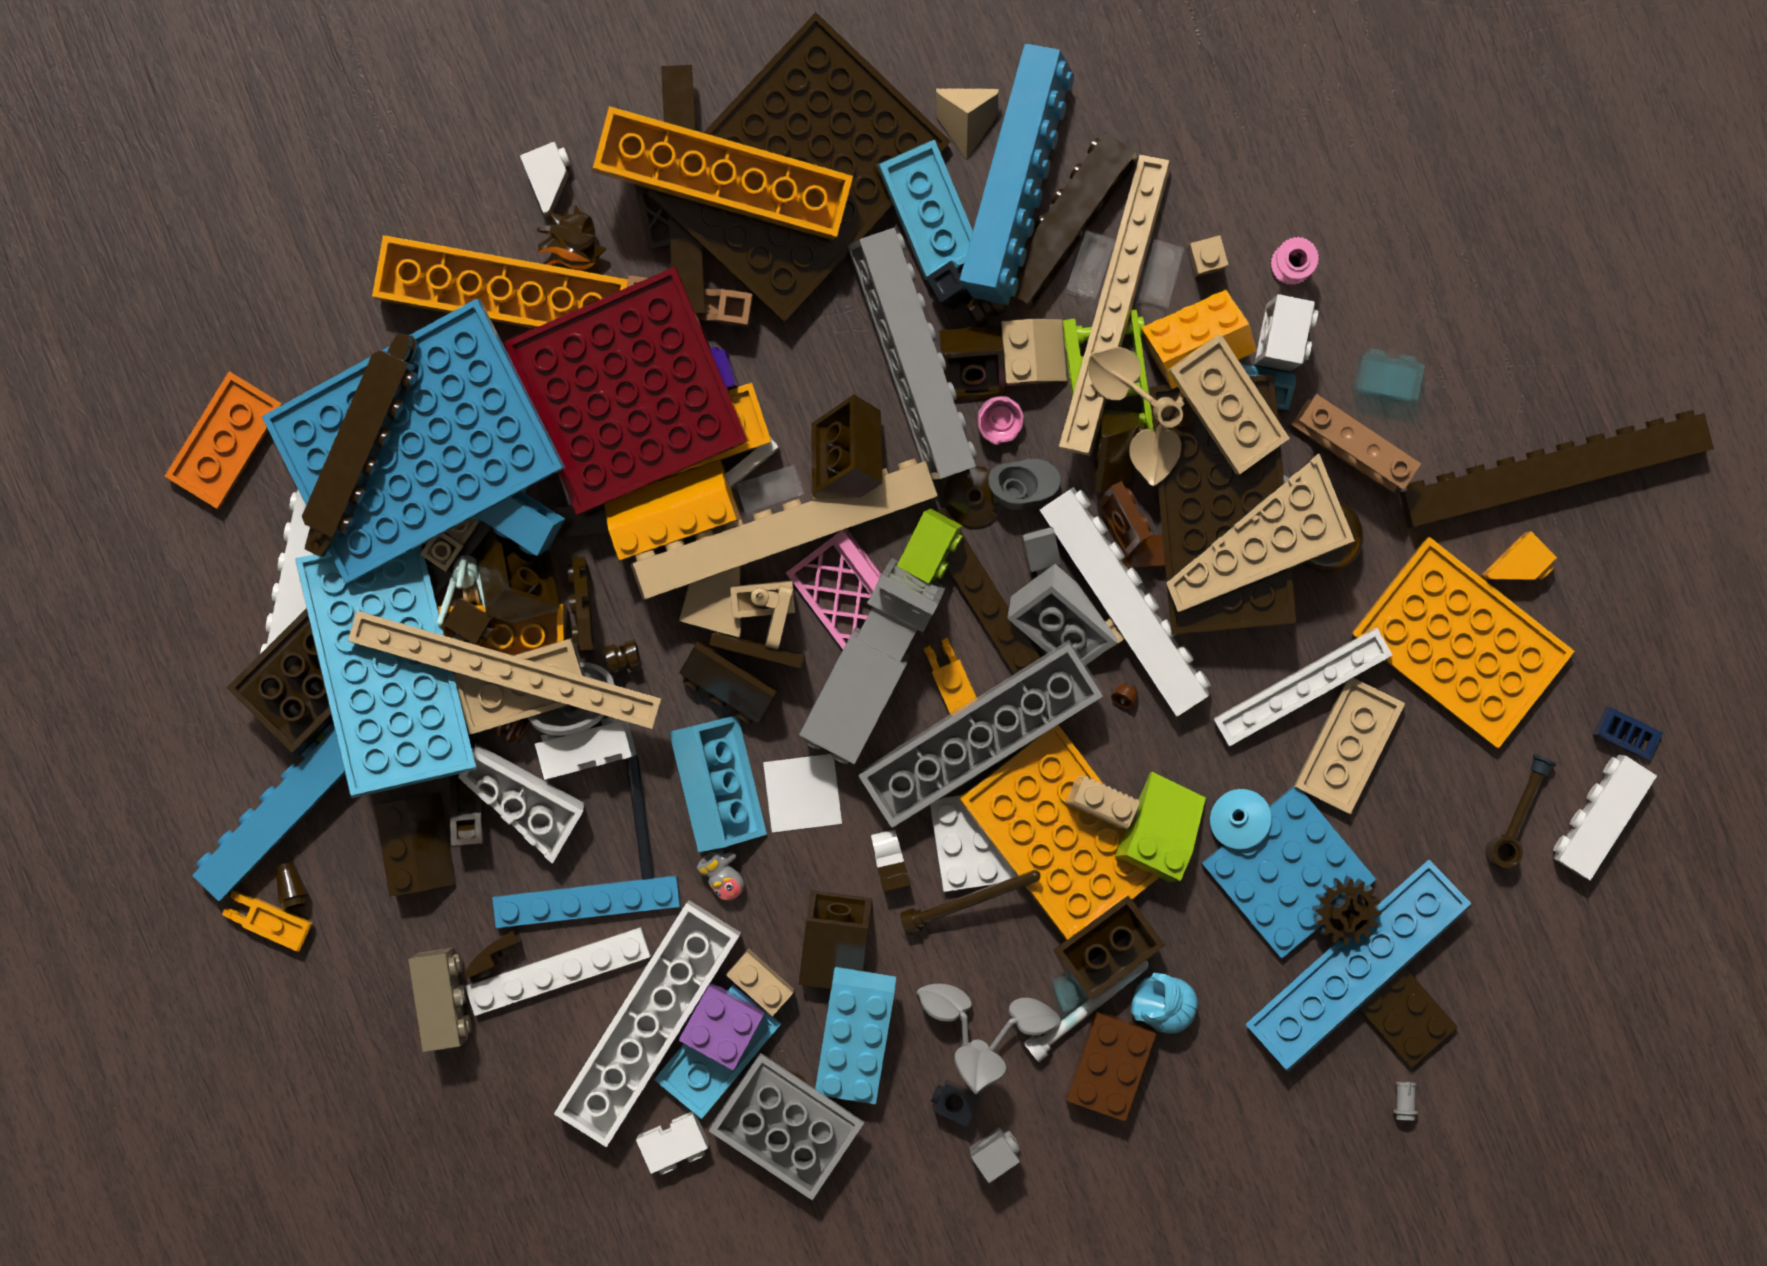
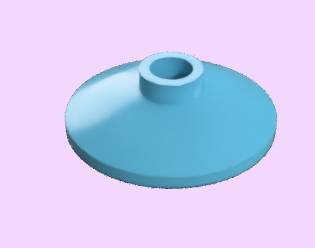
M1247 789L1232 790L1222 795L1214 804L1210 814L1211 829L1217 840L1224 846L1235 850L1249 849L1261 843L1268 835L1272 824L1271 810L1265 799L1258 793ZM1237 812H1243L1244 818L1241 821H1235L1234 815Z

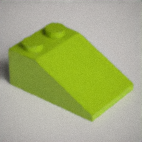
M1150 772L1139 797L1140 804L1130 827L1125 830L1115 857L1167 882L1181 881L1193 853L1206 798L1154 772Z

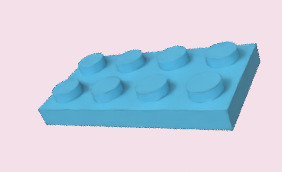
M929 141L878 164V170L924 279L927 280V276L951 260L959 265L964 264L973 230L936 141Z
M735 984L729 988V992L762 1009L765 1013L734 1070L683 1044L654 1079L701 1119L781 1025L779 1020L771 1016Z

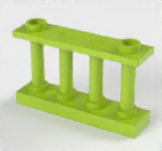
M1131 310L1124 335L1131 334L1133 353L1138 357L1141 364V374L1138 378V383L1135 384L1149 394L1140 336L1144 335L1142 327L1145 326L1143 316L1138 317L1137 310ZM1068 319L1062 321L1071 395L1073 398L1084 356L1080 355L1079 344H1084V340H1089L1092 327L1082 328V325L1076 326L1075 319ZM1129 388L1125 397L1139 394L1132 388ZM1140 395L1142 413L1139 414V424L1145 425V429L1153 430L1151 405Z

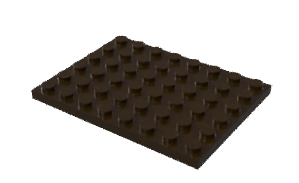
M815 12L703 133L852 175L853 178L837 237L833 240L653 189H650L647 195L784 323L849 253L848 245L861 239L893 205L877 165L932 140L936 141L941 153L951 141Z

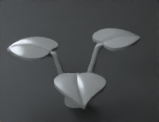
M931 984L919 988L916 992L923 1009L933 1018L941 1021H954L960 1017L962 1021L963 1044L962 1047L957 1049L954 1060L960 1075L974 1094H978L985 1087L999 1081L1004 1076L1006 1071L1005 1062L998 1054L994 1053V1050L1013 1025L1017 1024L1019 1030L1024 1034L1042 1035L1055 1029L1061 1021V1018L1053 1009L1036 999H1016L1009 1006V1014L1013 1018L1007 1022L991 1046L988 1047L987 1043L982 1040L969 1042L967 1015L964 1012L971 1008L972 1002L966 993L948 984Z

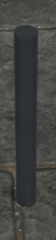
M638 756L626 758L641 877L642 880L654 878L639 759Z

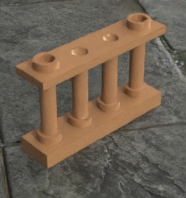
M1318 394L1314 396L1312 401L1309 399L1305 401L1290 424L1291 427L1391 493H1394L1397 487L1404 490L1421 465L1420 462Z

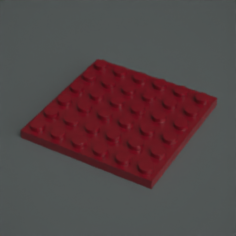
M675 266L504 342L512 363L565 466L564 469L559 471V475L576 515H581L750 441Z

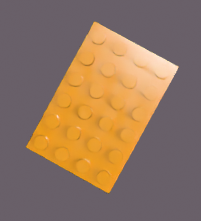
M1430 537L1423 541L1351 633L1354 637L1358 638L1377 627L1392 653V656L1385 659V661L1495 748H1499L1575 652Z
M1056 725L1032 740L961 796L959 801L1017 876L1032 870L1040 872V880L1025 887L1063 937L1068 940L1129 895L1133 899L1159 877L1115 857L1126 828H1119L1066 803L1076 777L1088 776L1089 778H1094V781H1099L1100 784L1103 783L1060 726Z

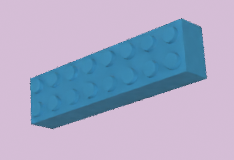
M1024 44L960 277V282L973 298L1009 305L1011 296H1015L1017 292L1018 278L1016 276L1018 268L1024 265L1026 259V249L1024 246L1027 237H1031L1033 233L1034 219L1032 217L1034 210L1041 204L1042 190L1040 188L1043 178L1046 179L1050 171V160L1048 158L1051 149H1055L1057 145L1058 131L1056 129L1058 122L1063 120L1065 116L1066 102L1064 100L1066 92L1071 91L1074 83V73L1059 49Z

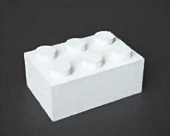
M1277 294L1266 304L1254 365L1291 372L1304 363L1305 360L1309 359L1312 342L1307 341L1308 333L1311 329L1315 328L1318 311L1313 310L1314 301Z

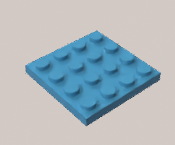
M1294 786L1269 806L1272 814V824L1268 835L1261 843L1245 850H1235L1222 845L1202 862L1203 866L1280 958H1283L1321 926L1317 925L1313 920L1320 914L1314 912L1312 906L1320 905V901L1315 896L1316 894L1324 896L1326 893L1323 888L1324 884L1332 888L1334 886V878L1344 883L1346 876H1350L1354 883L1358 878L1365 882V887L1376 880L1305 793Z

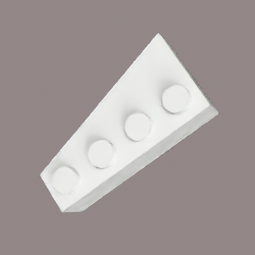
M475 743L472 752L476 770L460 773L458 778L488 805L490 804L509 825L511 824L532 846L534 845L540 850L544 857L553 864L580 818L584 803Z

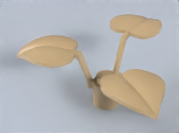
M1114 347L1093 353L1089 357L1088 372L1094 387L1102 396L1111 400H1121L1127 395L1129 388H1132L1153 405V414L1161 424L1156 427V432L1151 429H1144L1137 433L1130 443L1129 455L1136 469L1145 477L1150 485L1154 486L1172 471L1180 457L1181 440L1177 433L1166 429L1174 427L1181 422L1183 418L1181 407L1184 405V395L1180 390L1177 401L1169 397L1155 400L1133 383L1141 374V364L1138 357L1128 349Z

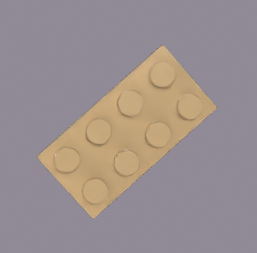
M1221 334L1216 335L1167 370L1236 474H1241L1290 439Z
M572 638L514 655L515 657L584 676ZM453 674L470 735L567 706L566 704L462 674Z
M1355 678L1347 680L1294 787L1351 814L1405 703Z

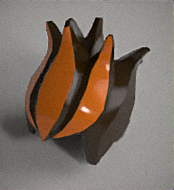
M577 205L574 207V214L558 215L549 211L554 224L537 228V232L550 235L538 244L539 253L552 252L544 263L545 265L560 263L570 269L583 271L592 267L596 262L595 259L607 250L605 247L595 245L596 237L593 220L587 213L580 211Z

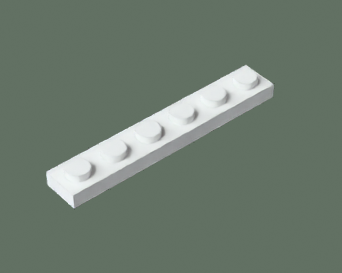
M1376 627L1220 714L1214 720L1228 745L1231 746L1392 656V653Z
M642 927L466 985L465 989L474 1016L649 958L651 954Z

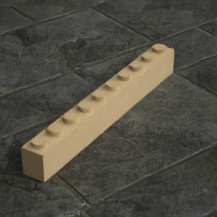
M914 458L898 464L900 470L888 474L887 468L882 469V484L861 498L816 499L812 496L813 500L801 504L799 498L782 504L784 511L772 514L771 509L754 514L755 521L743 525L742 520L739 519L725 524L724 528L726 531L714 535L711 529L694 535L696 541L684 545L682 539L665 545L667 552L655 555L654 551L651 550L636 555L637 562L630 565L642 599L653 597L937 497L938 495L926 461L917 464Z

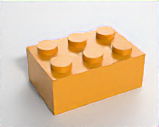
M1227 290L1213 294L1209 298L1184 307L1180 311L1142 327L1150 356L1171 389L1178 386L1167 370L1218 334L1223 336L1238 360L1257 352L1250 325Z

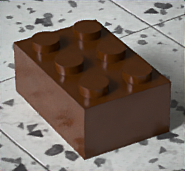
M1096 1009L1065 1093L1066 1100L1126 1122L1156 1036L1154 1029Z

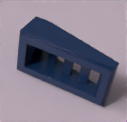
M1607 706L1593 735L1647 760L1651 759L1663 732ZM1617 718L1619 719V723L1613 735H1611L1608 732L1614 722V719ZM1625 723L1630 724L1624 739L1621 740L1619 736ZM1638 728L1640 733L1634 745L1629 742L1635 729ZM1646 733H1649L1652 736L1644 751L1640 749Z

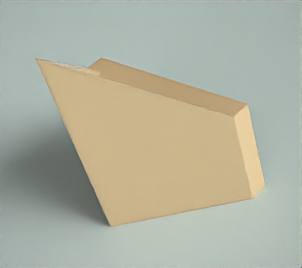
M936 89V117L966 160L998 117V89Z

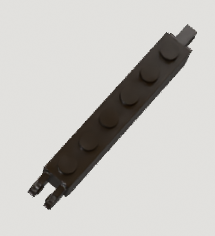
M398 334L393 338L394 341L391 342L387 352L378 351L370 357L302 514L304 524L310 527L304 547L308 552L325 557L335 539L343 538L344 534H348L353 526L354 518L352 516L356 506L361 505L366 496V483L369 477H372L378 469L379 460L377 458L380 451L388 445L392 436L390 428L394 419H398L404 409V396L407 390L414 386L417 379L415 371L418 365L412 363L419 344L413 335Z

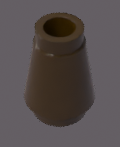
M294 862L276 866L278 903H282L283 910L306 905V897L309 894L294 866Z

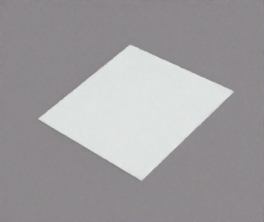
M831 754L763 762L772 832L842 824L835 762Z

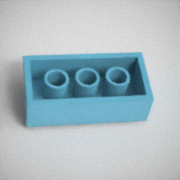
M835 967L815 1087L823 1095L876 1104L895 993V976Z

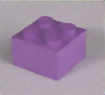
M710 982L679 1041L734 1070L765 1011Z

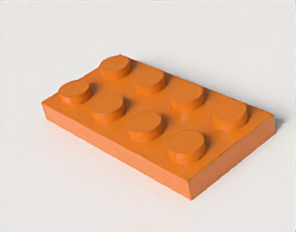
M229 371L164 477L216 509H220L268 431L262 416L282 406L283 403Z

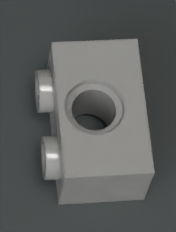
M998 1127L970 1146L971 1158L988 1183L1020 1162L1018 1153L1021 1150L1017 1140L1010 1131L1004 1133L1001 1127Z

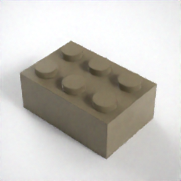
M454 947L417 953L409 958L408 961L422 1051L427 1052L459 1047L468 1039V1034L472 1033L470 1016L464 1014L463 1003H467L465 985H460L458 973L462 972L460 954H455Z

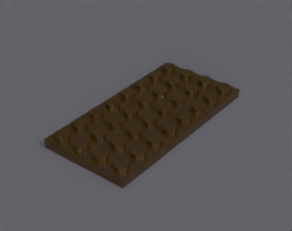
M1275 375L1249 376L1279 421ZM1169 385L1149 387L1150 396L1155 400L1169 397L1177 401L1180 393L1179 387L1171 389ZM1185 396L1183 400L1184 405L1181 407L1183 411L1181 422L1174 427L1166 429L1178 434L1181 440L1180 457L1172 471L1158 483L1167 582L1284 484L1281 445L1241 474H1236ZM1151 405L1153 431L1156 432V427L1161 423L1155 418L1153 405ZM1292 567L1182 612L1177 611L1167 586L1171 635L1297 623Z

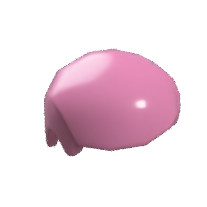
M998 396L987 400L979 409L977 416V426L982 437L996 445L1014 440L1021 431L1024 422V415L1019 404L1006 396Z

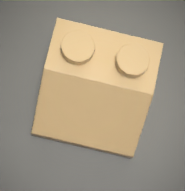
M1061 319L1001 321L1004 345L1005 386L1067 381Z

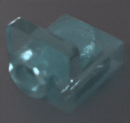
M1067 975L1051 979L1059 1007L1063 1012L1074 1009V1005L1084 1002V999L1078 993L1072 981L1070 982Z

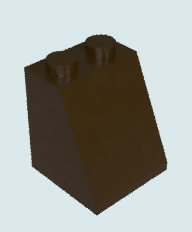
M811 890L798 985H804L812 989H831L835 967L863 971L872 898Z

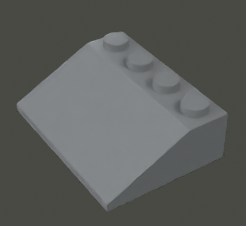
M760 1053L711 1124L709 1132L813 1200L863 1126L864 1121Z

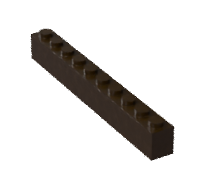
M1694 410L1675 414L1676 420L1665 423L1664 417L1645 422V429L1635 431L1634 425L1616 429L1617 436L1606 439L1604 433L1585 438L1587 444L1575 446L1574 441L1555 445L1556 452L1545 454L1544 448L1526 453L1527 459L1515 462L1514 456L1497 460V467L1485 470V466L1482 464L1466 468L1467 475L1455 477L1454 472L1436 476L1437 483L1425 485L1424 480L1408 483L1407 490L1399 492L1408 528L1712 450L1714 447L1705 413L1695 415Z

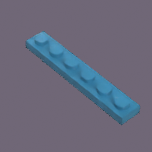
M677 875L492 897L496 928L680 907Z

